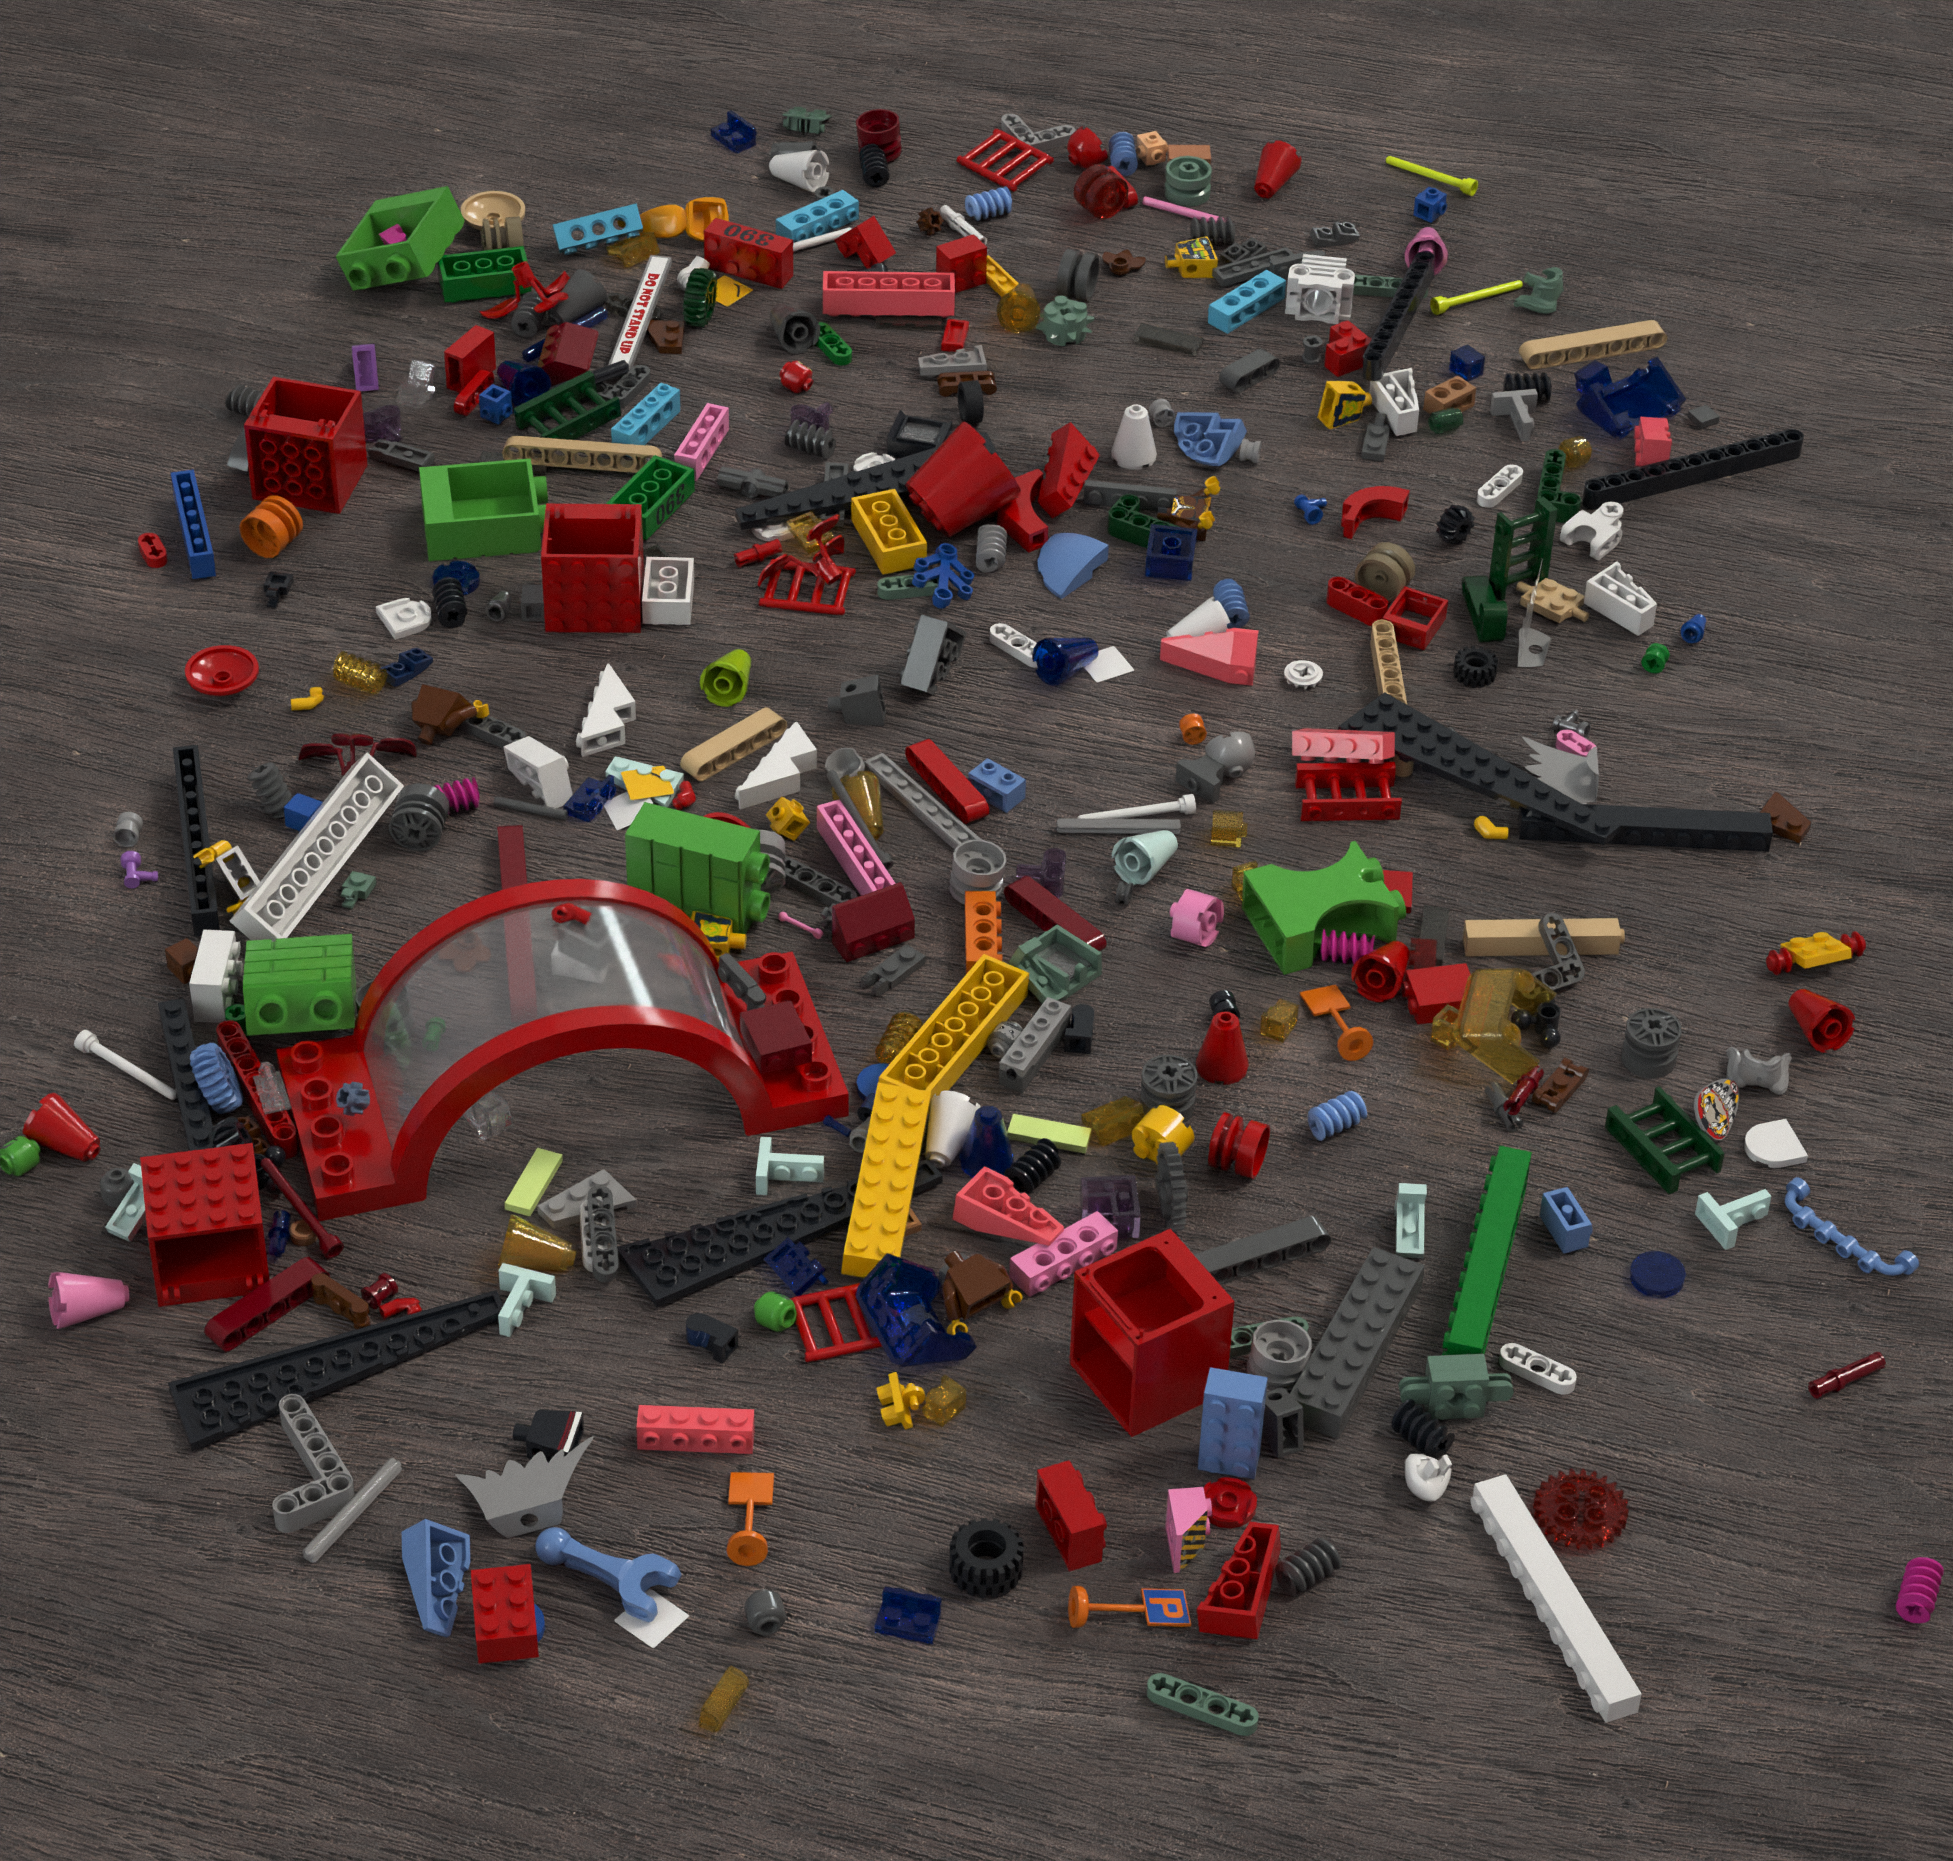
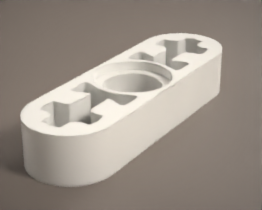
M1517 465L1503 467L1478 490L1477 503L1485 508L1496 506L1521 484L1523 469Z
M998 623L991 626L990 642L1030 667L1038 668L1045 665L1046 649L1006 624ZM1014 644H1021V645H1023V646H1022V647H1015V646H1013V645H1014Z
M585 1200L580 1208L582 1262L585 1269L593 1272L590 1238L586 1235L589 1232L587 1200ZM598 1200V1208H602L603 1202ZM597 1218L594 1223L603 1227L606 1226V1219ZM602 1240L597 1242L596 1246L600 1249H608V1242ZM603 1259L602 1267L605 1269L607 1259Z
M1508 1343L1501 1348L1499 1364L1503 1369L1557 1394L1566 1395L1574 1391L1577 1376L1573 1369L1516 1343ZM1534 1365H1539L1543 1367L1545 1371L1535 1372L1530 1367Z

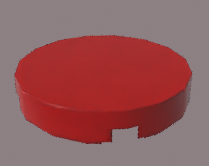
M1223 1477L1218 1478V1481L1213 1483L1210 1481L1203 1487L1205 1499L1210 1498L1212 1515L1207 1516L1211 1524L1229 1529L1242 1527L1250 1522L1256 1514L1257 1497L1246 1482L1237 1478Z

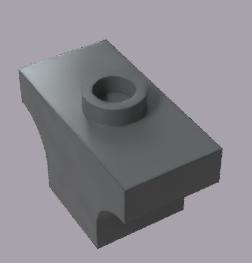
M1206 754L1197 760L1182 758L1177 762L1175 781L1214 804L1219 800L1220 786L1223 785L1224 765Z

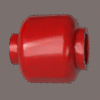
M797 360L787 362L779 374L781 384L795 394L801 393L803 390L807 392L814 382L812 380V370Z

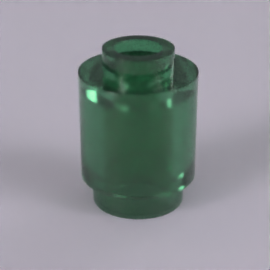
M1453 407L1431 413L1428 424L1430 429L1436 434L1452 431L1463 425V414L1459 408Z

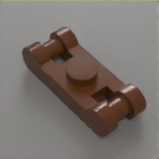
M992 371L941 373L937 376L939 393L943 397H948L952 393H957L959 382L978 380L982 391L991 395L997 391L995 376Z
M1565 1057L1548 1080L1535 1090L1531 1101L1538 1105L1544 1104L1548 1106V1110L1557 1113L1586 1080L1589 1069L1582 1065L1578 1067L1573 1064L1572 1060Z
M323 1273L315 1274L312 1277L311 1282L314 1289L313 1299L315 1303L320 1305L327 1304L335 1313L345 1316L353 1322L355 1330L370 1326L369 1306L366 1301Z

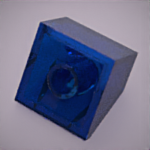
M1151 524L1146 554L1145 576L1191 581L1198 529Z

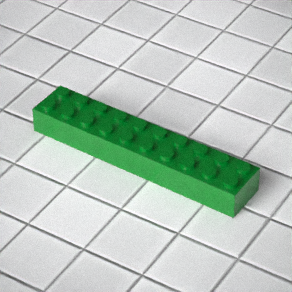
M1499 1146L1497 1156L1492 1155L1489 1171L1493 1173L1486 1176L1484 1190L1488 1192L1481 1195L1479 1209L1483 1211L1476 1214L1474 1229L1478 1230L1471 1233L1469 1248L1472 1251L1466 1252L1463 1267L1468 1269L1467 1271H1461L1458 1287L1462 1288V1290L1456 1291L1453 1308H1457V1310L1450 1313L1448 1328H1452V1330L1445 1332L1442 1348L1447 1349V1351L1443 1350L1442 1355H1485L1526 1193L1532 1152Z

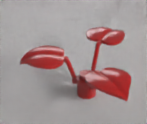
M521 262L512 267L516 278L513 281L516 297L508 299L489 310L479 312L486 318L495 319L505 316L518 307L517 303L520 302L519 285H522L523 288L533 286L543 301L537 304L534 310L537 313L545 312L569 298L567 293L561 291L570 277L564 271L553 283L544 288L534 276L528 262Z
M836 514L818 523L807 535V541L810 542L816 538L821 549L812 559L816 563V570L792 555L783 554L763 569L757 585L760 587L767 577L783 568L790 561L810 571L816 578L821 576L828 585L836 582L843 573L829 556L844 553V538L842 535H838L823 545L821 537L837 524L840 516Z

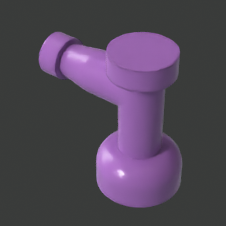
M127 851L121 855V866L126 869L124 885L127 888L138 887L140 881H158V871L136 870L141 865L139 853Z

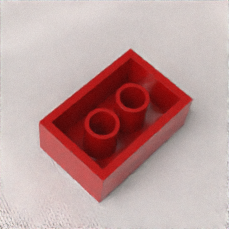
M1070 1460L1038 1469L1035 1508L1069 1572L1102 1562L1103 1549L1106 1547L1104 1530L1107 1529V1523L1103 1513H1098L1092 1493L1086 1491L1080 1471H1075Z
M531 1564L471 1570L478 1664L539 1657Z

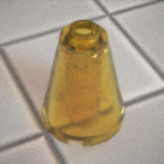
M1020 283L1000 299L996 311L999 322L1007 331L1013 333L1028 332L1039 321L1040 306L1035 292L1029 284Z
M858 771V776L851 778L849 774L840 778L873 838L877 841L884 832L880 782L877 776L868 771ZM832 786L833 801L839 800L840 798Z
M511 1214L497 1268L500 1269L502 1263L529 1270L566 1271L567 1265L573 1267L577 1250L572 1249V1243Z

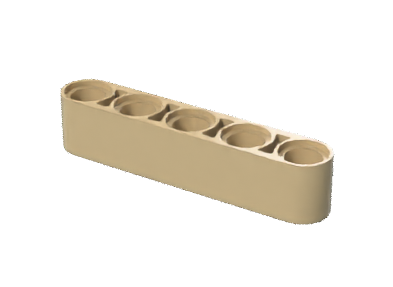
M765 707L685 753L681 759L680 766L698 781H704L780 737L787 728V721L770 708Z

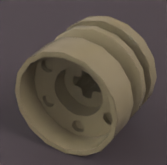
M520 216L506 217L504 228H500L497 218L493 219L494 228L491 229L489 220L483 219L481 230L482 251L524 246Z

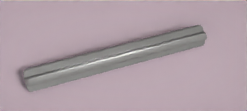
M1057 819L1058 833L1146 834L1168 830L1173 834H1180L1181 823L1178 819Z
M389 1458L304 1548L303 1557L305 1560L315 1563L402 1471L399 1461Z

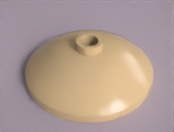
M486 191L466 199L461 206V214L466 224L480 231L482 230L483 219L489 220L490 229L494 228V218H497L500 228H504L506 217L520 216L521 221L523 220L525 204L519 197L511 193Z

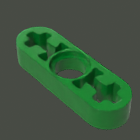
M819 322L820 336L816 345L834 364L841 366L850 364L852 361V349L828 324Z

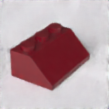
M569 322L553 325L547 330L537 370L550 387L589 371L599 335L597 330Z
M901 882L832 906V944L846 963L915 938V918Z

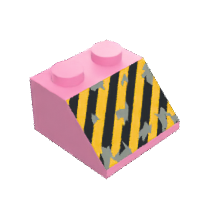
M1203 1487L1168 1489L1165 1529L1174 1573L1181 1572L1204 1548L1205 1535H1210V1522L1207 1516L1212 1515L1210 1498L1205 1499Z

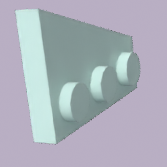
M615 756L605 771L606 779L627 790L621 772L637 769L639 774L648 775L652 772V767L656 766ZM666 769L660 773V778L663 781H670L674 794L650 798L659 806L668 808L679 790L680 783L684 781V773Z

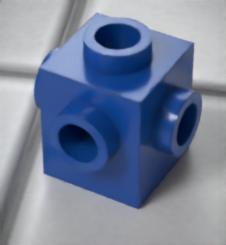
M1428 187L1415 197L1413 216L1432 223L1445 213L1447 209V194L1436 188Z
M492 384L479 394L480 417L498 425L512 414L513 409L511 391Z

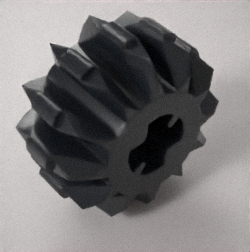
M1453 504L1449 509L1445 508L1444 514L1440 515V521L1436 523L1438 526L1436 532L1443 541L1452 545H1459L1462 540L1466 541L1467 535L1471 534V528L1475 526L1473 524L1475 517L1472 515V512L1468 511L1469 509Z
M235 1117L223 1119L212 1128L211 1138L216 1147L253 1143V1138L249 1135L248 1130Z

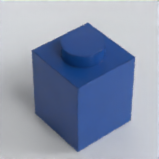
M297 793L284 806L286 827L301 831L323 802Z

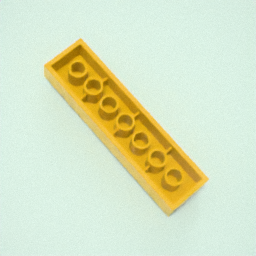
M983 954L879 1076L878 1083L931 1091L930 1101L934 1094L939 1096L941 1091H949L987 1045L989 1034L999 1023L1007 1021L1028 996L1029 973Z
M884 1083L877 1084L843 1253L841 1274L874 1280L883 1279L886 1282L896 1283L928 1117L931 1091Z

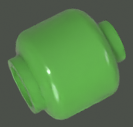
M24 1136L12 1139L0 1148L1 1168L9 1175L21 1176L27 1173L39 1163V1145L35 1140H29Z
M774 1291L762 1295L754 1305L757 1323L775 1332H782L791 1327L796 1319L797 1312L793 1300Z

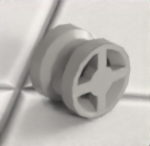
M1157 399L1150 404L1149 413L1156 426L1167 427L1173 423L1175 413L1171 409L1169 401Z
M1243 438L1239 460H1251L1253 463L1258 464L1262 442H1250L1248 439Z

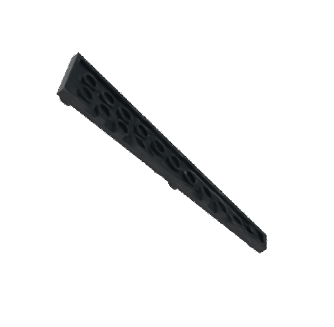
M497 1290L168 1382L169 1391L191 1451H194L280 1414L279 1401L286 1395L297 1394L305 1402H309L498 1321V1315L504 1305Z

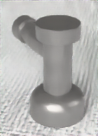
M1572 710L1564 719L1562 716L1557 715L1553 722V729L1558 731L1560 729L1572 730L1587 739L1590 734L1591 724L1585 721L1575 724L1574 721L1579 718V713L1576 710Z

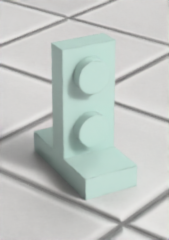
M772 1137L760 1138L756 1170V1195H767L769 1180L823 1182L824 1156L772 1153Z
M133 1163L128 1171L134 1183L105 1227L109 1233L129 1242L133 1240L146 1220L141 1166Z
M1399 1183L1394 1206V1216H1396L1395 1255L1405 1258H1423L1426 1184Z
M1764 1189L1719 1206L1712 1196L1706 1192L1698 1195L1695 1215L1722 1247L1727 1250L1735 1247L1738 1227L1768 1215L1771 1195Z
M502 1263L499 1269L500 1290L508 1291L510 1294L498 1315L500 1335L510 1337L515 1327L520 1326L523 1312L526 1307L531 1306L533 1298L550 1303L553 1302L556 1296L555 1276Z

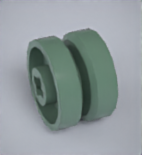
M1180 156L1167 163L1164 194L1171 203L1190 207L1201 205L1209 200L1212 168L1206 160L1194 156Z

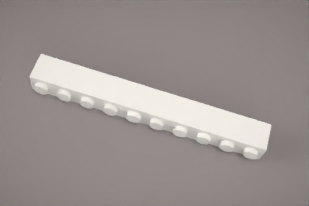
M1507 1475L1475 1483L1473 1497L1470 1500L1473 1511L1476 1514L1479 1513L1487 1534L1492 1535L1496 1541L1499 1554L1502 1557L1505 1556L1513 1577L1519 1579L1526 1598L1533 1602L1539 1620L1545 1622L1550 1630L1553 1643L1559 1645L1567 1666L1572 1667L1577 1675L1579 1686L1586 1690L1590 1696L1595 1712L1600 1713L1605 1723L1638 1713L1642 1695Z

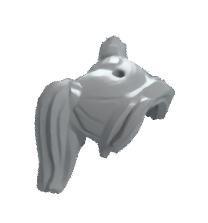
M1729 1047L1726 1050V1055L1728 1056L1727 1079L1734 1080L1738 1088H1743L1746 1085H1759L1769 1088L1771 1092L1778 1095L1786 1092L1789 1083V1064L1792 1059L1790 1053L1782 1056L1776 1055L1769 1061L1755 1059L1748 1049L1742 1051L1741 1054L1734 1047Z

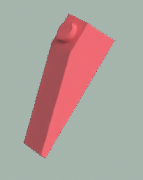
M1230 628L1226 629V632L1213 634V631L1205 632L1202 636L1182 635L1162 638L1160 660L1227 683L1252 686L1256 667L1259 630Z
M985 1166L956 1194L953 1220L975 1231L1048 1246L1064 1231V1226L1043 1208L1034 1206L1030 1202V1197L1025 1192L1019 1193L1013 1187L1014 1183L1008 1177Z

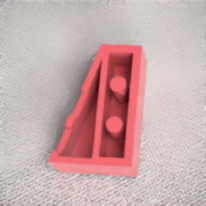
M1640 417L1639 426L1635 425L1634 427L1635 466L1641 467L1669 460L1672 439L1668 438L1671 434L1668 432L1667 418Z

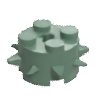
M1056 296L1054 301L1045 306L1044 313H1038L1043 318V321L1036 325V329L1042 330L1046 335V340L1052 344L1066 346V342L1076 341V344H1079L1085 339L1087 332L1092 333V330L1087 328V325L1094 321V317L1087 315V305L1084 302L1070 300L1066 296Z

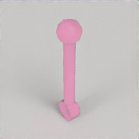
M786 912L778 914L780 921H787L812 933L816 939H820L823 936V931L819 928L813 929L788 917Z

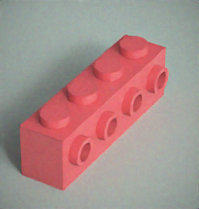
M1303 728L1292 731V756H1301V760L1312 761L1316 760V757H1323V760L1326 762L1338 761V758H1346V762L1358 763L1361 762V759H1369L1371 764H1382L1384 759L1395 757V732Z
M639 1405L636 1426L637 1450L753 1454L755 1433L754 1409Z

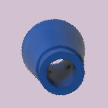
M1696 614L1682 625L1681 636L1685 642L1697 643L1702 640L1706 625V618L1703 615Z

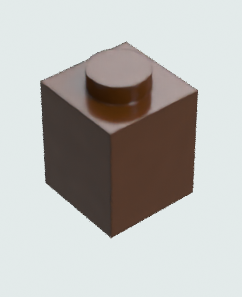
M188 938L165 948L167 968L184 985L190 982L198 948Z

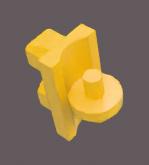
M897 1372L888 1374L890 1383L876 1388L879 1400L883 1406L894 1402L893 1405L881 1409L882 1418L887 1427L902 1423L905 1430L912 1428L913 1424L909 1407L912 1410L919 1408V1405L925 1400L924 1390L913 1383L907 1384V1388H905L904 1385L899 1383Z

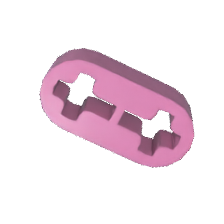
M1562 730L1557 733L1555 746L1558 750L1586 757L1588 752L1593 747H1596L1595 744L1572 730Z

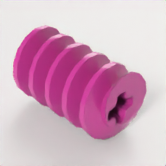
M472 777V782L467 778L463 779L462 786L458 780L453 781L452 787L448 782L443 784L442 789L439 785H434L448 799L449 812L450 807H453L456 813L459 812L461 804L465 810H469L470 802L473 803L475 808L479 806L480 796L475 777Z
M1323 929L1320 950L1322 961H1326L1329 955H1331L1332 961L1336 963L1341 956L1343 964H1347L1349 958L1352 957L1354 965L1361 956L1373 951L1375 935L1368 942L1366 934H1362L1360 940H1357L1356 933L1353 932L1350 938L1347 939L1346 932L1342 931L1339 938H1337L1335 930H1332L1328 937L1326 936L1325 929Z
M1918 1557L1907 1563L1896 1601V1610L1904 1620L1918 1624L1926 1623L1930 1620V1614L1935 1609L1939 1586L1942 1582L1941 1578L1944 1574V1569L1939 1562L1926 1557Z

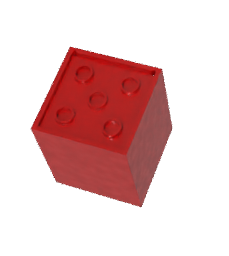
M1170 1228L1074 1271L1069 1363L1132 1438L1203 1404L1210 1367L1223 1370L1229 1369L1235 1301Z

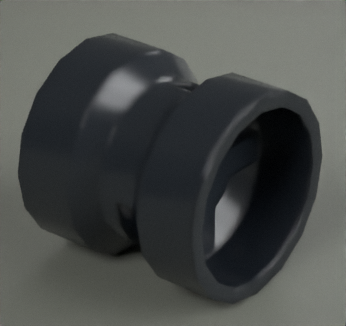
M1221 990L1210 997L1209 1004L1213 1011V1017L1220 1012H1230L1235 1014L1238 1019L1240 1018V1012L1232 992Z

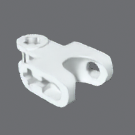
M1606 502L1592 514L1584 510L1579 511L1562 526L1560 541L1567 545H1572L1579 541L1589 542V556L1600 560L1614 549L1621 540L1622 523L1619 518L1623 515V507L1616 502Z

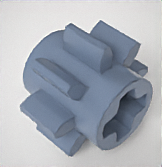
M353 1081L351 1084L344 1083L343 1087L338 1090L336 1095L337 1107L344 1108V1115L354 1116L355 1114H363V1110L369 1106V1090L362 1089L363 1083Z

